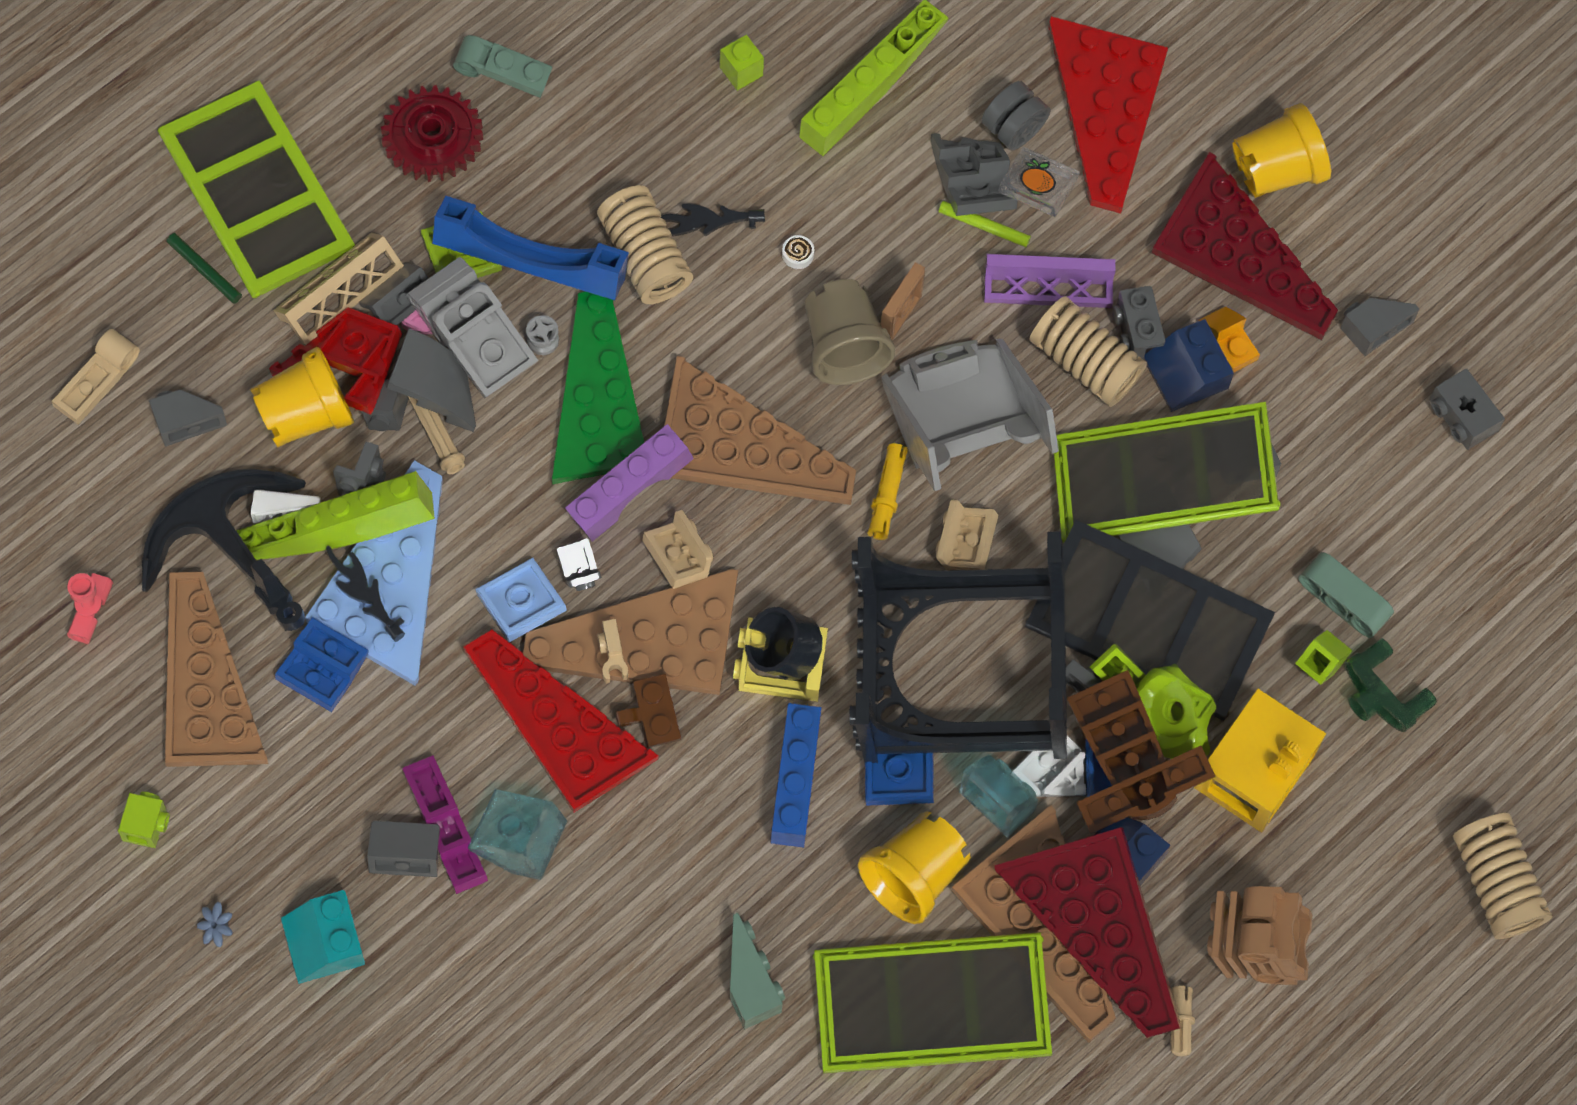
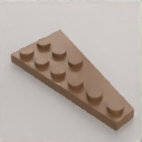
M171 572L169 575L166 766L269 764L204 573Z

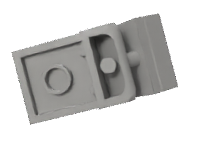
M461 257L407 293L406 297L438 342L449 348L484 399L538 361L502 310V304L485 282H479L475 271Z

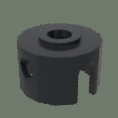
M771 607L760 612L751 622L749 629L764 633L766 636L763 649L745 645L748 661L755 669L787 680H796L809 674L818 663L822 652V635L819 626L812 618L781 607Z

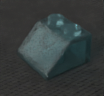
M988 754L963 771L959 793L1005 836L1009 837L1036 810L1038 803L1037 795L1030 785L1026 782L1020 783L1011 775L1012 771L1001 759L995 760Z
M495 789L468 849L512 874L541 880L568 821L552 801Z

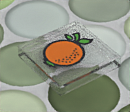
M1022 147L1000 183L998 192L1056 217L1076 184L1080 171Z

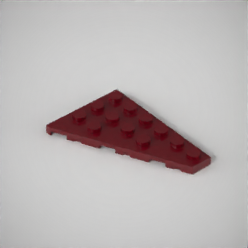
M1209 152L1153 246L1152 254L1322 340L1336 317L1338 309L1329 298L1323 295L1322 289L1316 281L1312 282L1301 268L1302 264L1286 244L1281 242L1279 234L1273 227L1270 228L1259 214V209L1245 191L1237 186V181L1231 174L1228 175L1216 160L1217 156Z

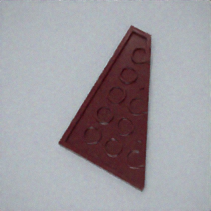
M1120 827L994 865L996 873L1015 891V894L1028 905L1045 927L1067 948L1066 950L1079 961L1095 982L1130 1017L1146 1038L1182 1028L1123 828Z

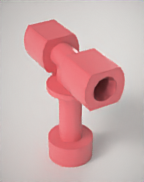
M79 573L72 576L68 581L67 589L70 597L74 600V606L77 611L67 633L70 639L85 644L90 643L98 623L94 616L98 613L101 606L105 605L113 585V581L110 578L92 573L91 576Z

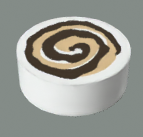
M792 236L783 244L782 258L791 268H805L813 261L814 245L805 236Z

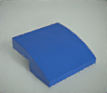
M312 617L294 641V649L275 673V680L332 712L360 670L369 650Z

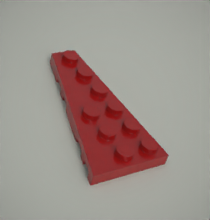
M492 629L463 647L464 652L573 813L659 759V755L636 741L635 737L626 730L623 731L612 723L605 714L569 687L562 685L554 679L544 668L538 667L526 658L524 653Z

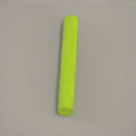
M942 201L938 212L1025 248H1027L1030 242V235L978 214L956 216L950 203Z

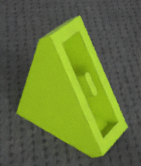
M1113 644L1090 666L1103 681L1128 670L1136 688L1146 675L1117 644Z

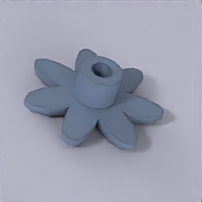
M217 902L212 911L208 907L202 908V914L206 920L197 923V928L206 930L203 936L204 944H208L213 939L215 945L221 947L223 943L222 934L225 936L233 934L232 930L228 927V921L232 918V913L222 914V905L220 902Z

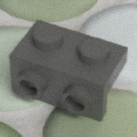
M1151 286L1120 290L1117 305L1113 306L1114 322L1116 325L1120 324L1122 330L1120 344H1126L1128 351H1134L1137 353V358L1141 357L1144 359L1146 349L1164 346L1165 344L1153 289Z
M365 442L355 470L339 465L335 466L333 472L339 496L385 481L386 472L382 468L384 459L380 457L378 445Z

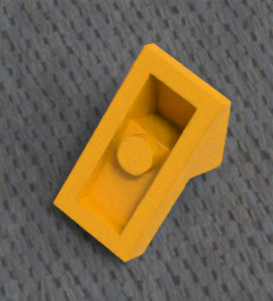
M1225 306L1198 320L1206 319L1233 372L1259 359V352L1243 329L1246 322L1244 316Z

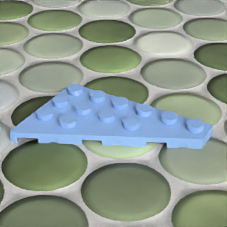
M415 460L405 474L416 471L431 490L435 519L375 539L356 543L351 551L359 559L364 569L368 587H372L374 579L378 580L381 602L389 618L396 621L401 617L404 620V623L399 626L405 633L404 637L395 642L384 629L385 625L381 621L363 613L364 607L370 608L373 604L351 599L337 587L336 581L338 580L346 584L351 582L339 571L333 576L305 617L307 623L313 617L368 649V659L414 686L419 681L429 587L431 585V571L436 543V529L440 509L439 504L443 484L441 475ZM348 555L343 565L351 569L354 565Z

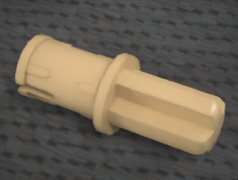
M1174 986L1170 989L1182 1028L1171 1031V1052L1175 1056H1188L1191 1053V1025L1195 1024V1018L1192 1017L1193 989L1187 987L1185 991V986Z

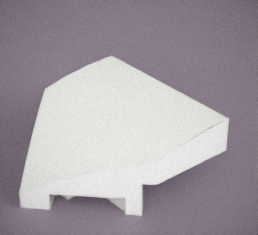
M1068 735L1067 759H1054L1053 751H1031L1009 773L1033 797L1086 795L1083 767L1085 752H1081V749Z

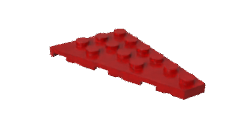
M1051 16L1048 28L1052 35L1054 54L1059 65L1058 71L1068 103V113L1073 124V134L1082 162L1084 181L1087 183L1090 205L1121 214L1168 47Z

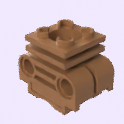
M1248 887L1244 889L1243 899L1238 891H1231L1230 899L1224 891H1217L1216 902H1212L1210 909L1211 921H1214L1213 935L1208 937V955L1211 956L1216 966L1219 967L1226 978H1233L1235 971L1239 978L1247 979L1248 971L1254 980L1261 983L1297 985L1298 980H1308L1309 963L1306 956V943L1312 930L1313 914L1310 909L1302 905V897L1299 893L1285 892L1282 887Z

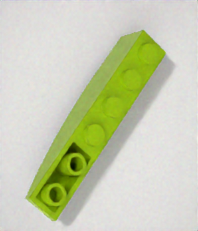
M923 0L801 119L799 138L820 155L824 156L906 72L945 25L948 17L927 0Z
M415 471L237 530V533L256 560L314 553L326 550L327 546H330L331 549L344 547L435 519L433 496L431 490Z

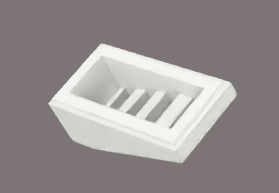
M254 490L251 507L253 524L321 503V499L319 496Z

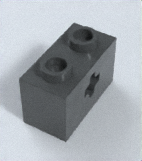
M1467 368L1436 386L1430 397L1434 413L1440 418L1443 417L1450 427L1453 438L1458 443H1462L1467 450L1499 432L1505 420L1504 416Z

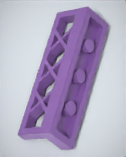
M987 254L984 278V303L1053 305L1060 298L1064 297L1060 296L1053 288L1059 283H1068L1076 291L1067 297L1079 307L1112 308L1115 259ZM992 280H1005L1012 287L1006 293H991ZM1028 281L1037 282L1043 290L1037 295H1029L1022 286ZM1092 284L1105 285V298L1092 297L1086 289Z

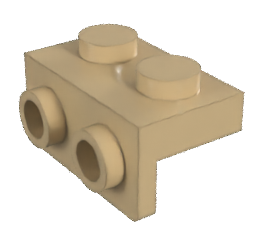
M958 500L950 501L949 508L943 517L944 528L941 540L937 542L935 549L936 558L946 571L985 570L998 519V514L994 509L964 508Z
M683 510L675 512L673 523L644 532L642 541L673 589L708 577L711 562L713 561L711 548L708 544L703 543L697 533L695 523L687 518Z

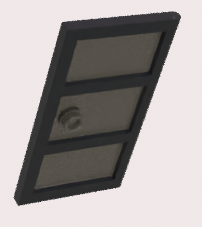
M1075 520L1062 547L1065 568L1066 647L1093 660H1097L1113 644H1117L1145 674L1153 668L1176 664L1195 685L1212 696L1216 704V710L1212 716L1224 721L1229 716L1231 705L1275 612ZM1037 599L1029 618L1025 621V627L1051 639V599Z

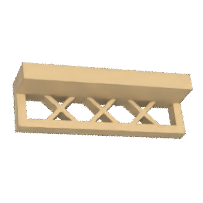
M371 232L273 311L280 321L286 322L291 326L302 344L307 345L317 337V330L346 308L352 309L359 301L404 265L385 237ZM384 252L392 265L383 272L373 271L375 258ZM356 273L366 274L364 287L358 292L349 291L351 277ZM331 293H340L339 307L334 311L324 310L326 297ZM307 312L316 313L315 326L305 333L297 320Z

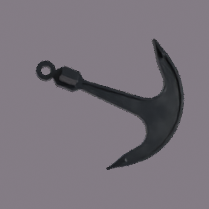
M243 469L211 476L187 488L164 508L148 533L142 558V591L148 592L157 580L169 547L175 540L184 535L201 534L209 538L255 584L254 592L257 598L285 631L300 628L305 622V614L301 605L292 601L293 598L290 592L282 585L277 576L274 575L262 559L256 561L230 523L228 514L229 509L236 500L242 496L254 493V490L290 493L304 488L306 482L281 472Z

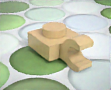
M616 619L602 621L603 633L597 634L601 654L607 653L608 661L602 669L603 679L606 684L610 683V671L618 669L622 672L623 680H627L628 667L623 659Z

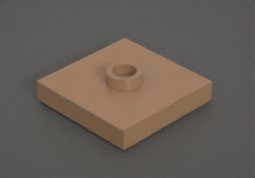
M916 262L898 289L893 291L886 307L882 311L881 326L886 328L892 341L922 297L925 267Z

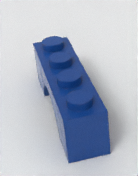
M788 703L771 844L802 848L805 846L822 707Z

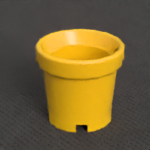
M1303 103L1284 109L1282 117L1244 136L1233 139L1232 147L1238 169L1243 171L1247 178L1244 183L1254 198L1305 182L1317 185L1331 178V165L1326 145L1314 117Z
M315 347L303 354L300 362L250 389L267 429L273 432L274 438L272 439L277 447L333 426L336 429H340L354 423L349 406L344 400V395L319 347Z
M928 811L920 813L910 824L882 846L873 847L860 857L858 862L860 877L875 899L890 913L902 921L911 924L923 923L934 908L935 900L971 858L970 853L963 857L961 850L967 844L957 830L942 817H939L935 822L926 819L931 814Z

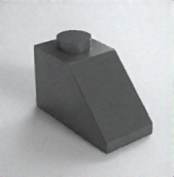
M1369 298L1362 304L1355 302L1346 309L1340 329L1359 351L1366 356L1414 323L1419 308L1416 304Z
M183 390L174 392L164 391L149 400L165 447L227 426L221 406Z

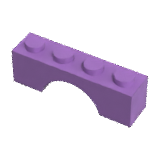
M667 424L571 502L565 509L593 542L618 521L622 510L636 495L658 481L669 480L694 458L687 446Z

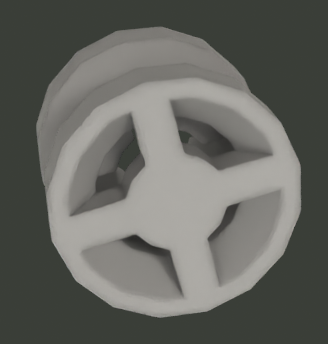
M541 315L532 318L527 324V344L535 354L548 355L558 347L559 331L555 320L549 316Z

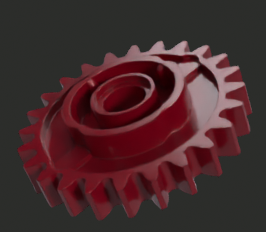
M437 85L433 86L431 92H427L425 87L421 86L419 94H415L411 89L408 90V99L398 96L399 106L389 105L391 115L383 116L385 125L381 126V133L384 136L381 138L383 148H386V157L393 158V167L402 166L403 175L414 171L415 180H418L422 174H425L428 182H431L433 175H438L439 179L444 181L445 173L456 177V168L466 171V160L470 162L476 161L474 152H481V143L479 141L483 140V131L481 130L483 129L482 119H477L479 117L478 109H471L470 99L462 101L461 92L451 96L449 87H446L440 93L438 92ZM430 131L439 132L434 136L426 135Z

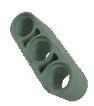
M1325 552L1319 553L1299 575V581L1306 590L1359 633L1368 638H1372L1394 614V610L1389 602Z

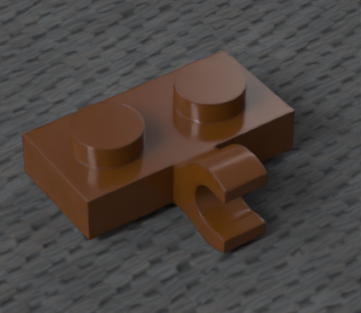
M666 674L633 681L639 708L616 712L620 728L643 722L649 748L682 740Z

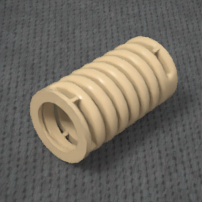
M637 185L622 189L608 197L599 206L597 215L613 246L629 252L626 272L631 277V281L642 303L656 304L675 297L690 285L693 280V274L685 259L682 258V253L677 248L675 239L671 238L672 234L666 228V222L661 218V212L656 208V203L647 187ZM640 196V197L631 199V200H629V201H627V202L625 201L626 199H628V198H630V197ZM620 203H623V205H621L619 208H617V209L612 213V211H613ZM682 277V279L677 284L669 288L667 287L668 285L676 282L678 279ZM664 287L663 290L652 291V290H654V289H659V288Z
M1064 296L1055 302L1039 320L1030 335L1029 341L1041 350L1044 349L1047 356L1053 357L1057 364H1062L1065 371L1072 372L1075 379L1081 380L1082 385L1091 388L1093 394L1101 398L1109 407H1112L1135 385L1144 372L1147 361L1141 357L1137 358L1136 352L1128 351L1126 344L1121 343L1118 345L1119 339L1116 336L1108 337V329H1099L1100 324L1097 320L1090 321L1091 317L1088 313H1081V308L1067 296Z
M1500 813L1482 818L1464 826L1453 835L1459 851H1462L1461 858L1467 863L1466 870L1471 874L1470 880L1476 886L1475 892L1479 898H1482L1480 904L1486 910L1485 916L1495 939H1506L1523 934L1545 924L1553 917L1549 908L1546 907V899L1539 897L1542 894V889L1539 886H1533L1537 882V877L1534 874H1528L1532 870V865L1525 861L1527 853L1524 850H1519L1522 847V841L1519 838H1514L1517 834V829L1514 827L1509 813Z

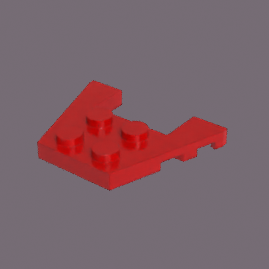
M348 307L317 330V337L307 345L299 344L291 350V357L281 364L277 361L269 368L274 377L300 362L303 354L315 347H319L330 367L359 377L344 397V400L349 407L371 415L402 333L395 324Z

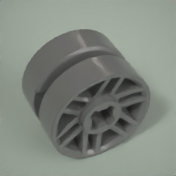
M1017 81L1005 88L990 103L983 114L982 123L993 134H998V139L1012 151L1022 147L1038 133L1047 121L1051 109L1039 97H1034V92L1024 82Z

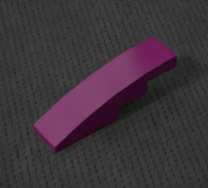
M434 755L403 767V773L425 824H438L440 826L438 854L456 894L487 882V875Z

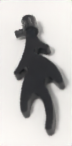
M685 203L682 204V209L690 212V216L678 214L661 215L665 222L680 224L679 227L670 230L672 236L688 234L705 225L707 227L704 229L703 234L707 236L719 228L737 222L749 220V229L756 228L755 222H765V209L738 212L730 210L723 205L720 206V211L724 213L722 217L704 206Z
M327 546L326 550L333 565L343 576L351 581L349 584L338 580L336 581L337 587L351 599L373 604L370 608L364 607L363 613L381 621L385 625L384 629L395 642L402 639L405 633L399 626L404 623V620L401 617L396 621L389 618L381 602L378 580L374 579L372 587H368L366 574L353 552L349 553L354 565L353 568L349 569L335 557L331 547Z

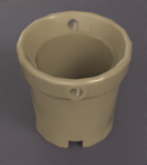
M841 279L824 284L825 292L817 297L813 290L805 300V311L813 344L812 367L814 375L821 382L830 385H850L868 380L885 370L895 358V345L886 328H882L869 299L866 287L863 285L861 289L858 281L853 279Z

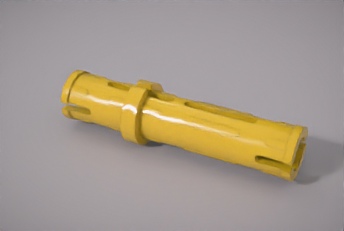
M891 443L887 446L876 499L874 498L871 504L873 513L867 534L877 540H886L888 538L893 513H896L898 507L896 503L897 492L908 449L907 447L902 448L903 445Z

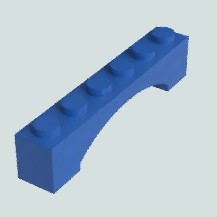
M445 196L434 217L432 242L434 245L611 300H616L625 281L629 255L627 251L598 243L596 248L568 249L537 243L496 225L476 210L475 204Z

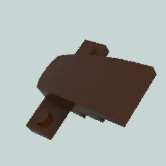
M1128 670L1067 698L1089 745L1112 785L1077 802L1091 834L1130 816L1134 820H1150L1160 817L1169 811L1178 800L1176 795L1216 777L1202 746H1198L1165 761L1149 716Z

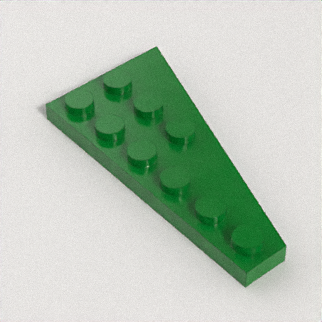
M589 292L578 293L552 485L606 475L644 444L613 300Z

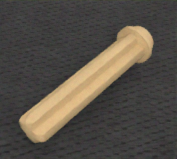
M408 396L441 460V469L446 471L447 474H455L465 467V456L458 452L439 413L417 406L418 400Z

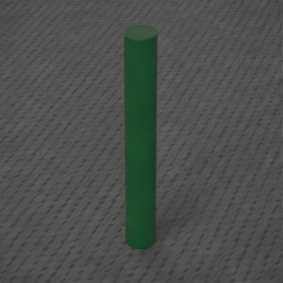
M176 233L171 234L167 238L166 242L229 301L236 304L242 298V294Z

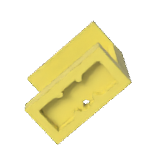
M748 617L747 629L740 628L738 648H744L742 660H735L733 679H739V691L818 702L828 628L819 627L822 635V652L818 663L808 674L807 683L756 675L750 669L745 645L756 648L764 647L766 636L764 633L749 629L753 618Z

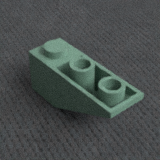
M736 913L733 915L730 1001L745 1030L782 1013V1001L785 1000V995L779 982H772L767 973V970L771 969L765 953L762 950L757 952L752 942L756 937L749 921L742 922L739 914Z

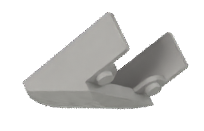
M995 339L996 345L978 346L977 340H971L939 347L899 364L900 371L891 377H888L887 373L882 376L883 388L916 469H921L934 491L941 489L938 472L943 471L950 464V458L996 443L1013 439L1022 444H1029L1042 438L1052 454L1059 452L1053 410L1003 339Z

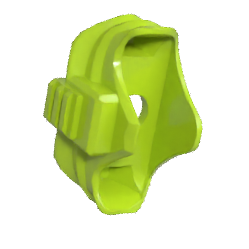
M1176 664L1151 669L1139 683L1137 691L1149 716L1164 757L1172 759L1198 746H1202L1207 756L1210 753L1207 728L1209 720L1216 710L1214 699L1210 694L1195 685ZM1178 701L1179 703H1181L1183 709H1181L1174 703Z

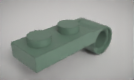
M472 35L464 37L453 64L454 69L464 76L475 78L482 74L539 98L542 96L553 67L499 44Z

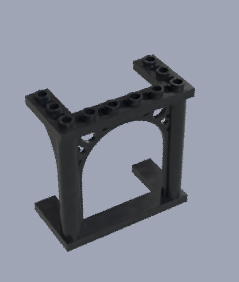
M1061 531L1047 532L1048 568L937 571L911 568L889 561L878 554L873 547L872 537H858V549L852 550V569L855 570L858 597H863V608L857 609L858 628H863V638H857V657L863 658V669H857L856 673L857 689H862V693H856V705H850L849 718L850 726H853V738L856 739V751H862L864 763H878V754L1053 751L1054 759H1067L1065 568ZM1051 599L1052 688H1049V720L943 721L922 713L912 706L901 693L893 673L895 648L906 627L926 610L941 604L959 601ZM905 600H909V603L913 601L919 602L915 608H909ZM886 605H895L902 610L903 618L900 621H891L884 616L883 608ZM879 623L892 630V635L889 638L882 637L885 636V633ZM882 660L889 661V664L887 666H881L880 662ZM883 688H889L891 690L890 697L883 699ZM894 704L902 706V714L895 721L885 722L881 719L882 713L889 706ZM909 717H914L918 721L917 725L908 723L909 727H903Z

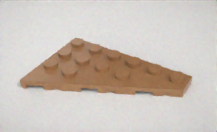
M677 356L665 426L667 424L687 446L694 459L673 475L672 479L851 505L856 476L854 468L844 462L837 461L831 453L825 449L823 451L805 440V436L790 426L776 421L773 415L764 410L762 412L747 402L745 397L725 384L718 383L706 371L704 373L686 362V358Z
M727 570L675 589H665L526 633L523 649L524 656L548 672L603 679L602 669L608 661L607 653L601 654L597 634L603 633L602 621L616 619L622 655L628 667V679L623 680L622 672L618 669H613L609 673L610 680L633 683V681L666 674L669 688L720 695L738 570Z
M1050 805L957 882L951 891L992 936L1041 932L1044 939L1042 948L1047 997L1085 1040L1090 1043L1116 1019L1107 992L1095 982L1079 961L1066 950L1067 948L1045 927L1028 905L996 873L994 867L997 864L1065 844L1056 818V810ZM1028 948L1005 950L1031 979Z

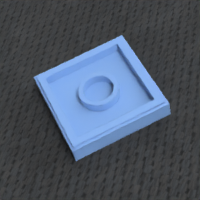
M534 558L476 588L477 596L508 642L517 639L567 611L565 603Z

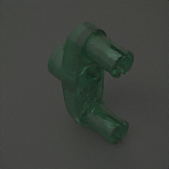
M1381 638L1361 654L1355 653L1345 661L1346 671L1357 689V692L1348 698V702L1353 712L1361 720L1368 721L1378 714L1396 730L1406 732L1416 724L1417 718L1436 705L1437 699L1427 688H1424L1406 703H1401L1372 670L1393 655V649L1390 644Z

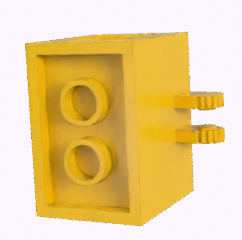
M1257 689L1208 759L1216 777L1194 788L1262 833L1315 757L1326 733L1260 689ZM1217 781L1218 783H1220L1221 785H1223L1224 787H1226L1227 789H1229L1230 791H1232L1233 793H1235L1236 795H1238L1239 797H1241L1242 799L1256 807L1258 811L1256 812L1255 810H1253L1252 808H1250L1249 806H1247L1246 804H1244L1243 802H1241L1240 800H1238L1237 798H1235L1234 796H1232L1231 794H1229L1228 792L1214 784V782Z

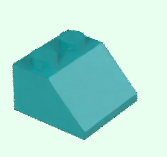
M345 890L310 899L281 918L298 984L365 965Z

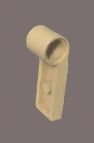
M110 329L103 334L96 345L94 356L52 400V404L56 409L78 425L121 379L139 355V347L114 329Z

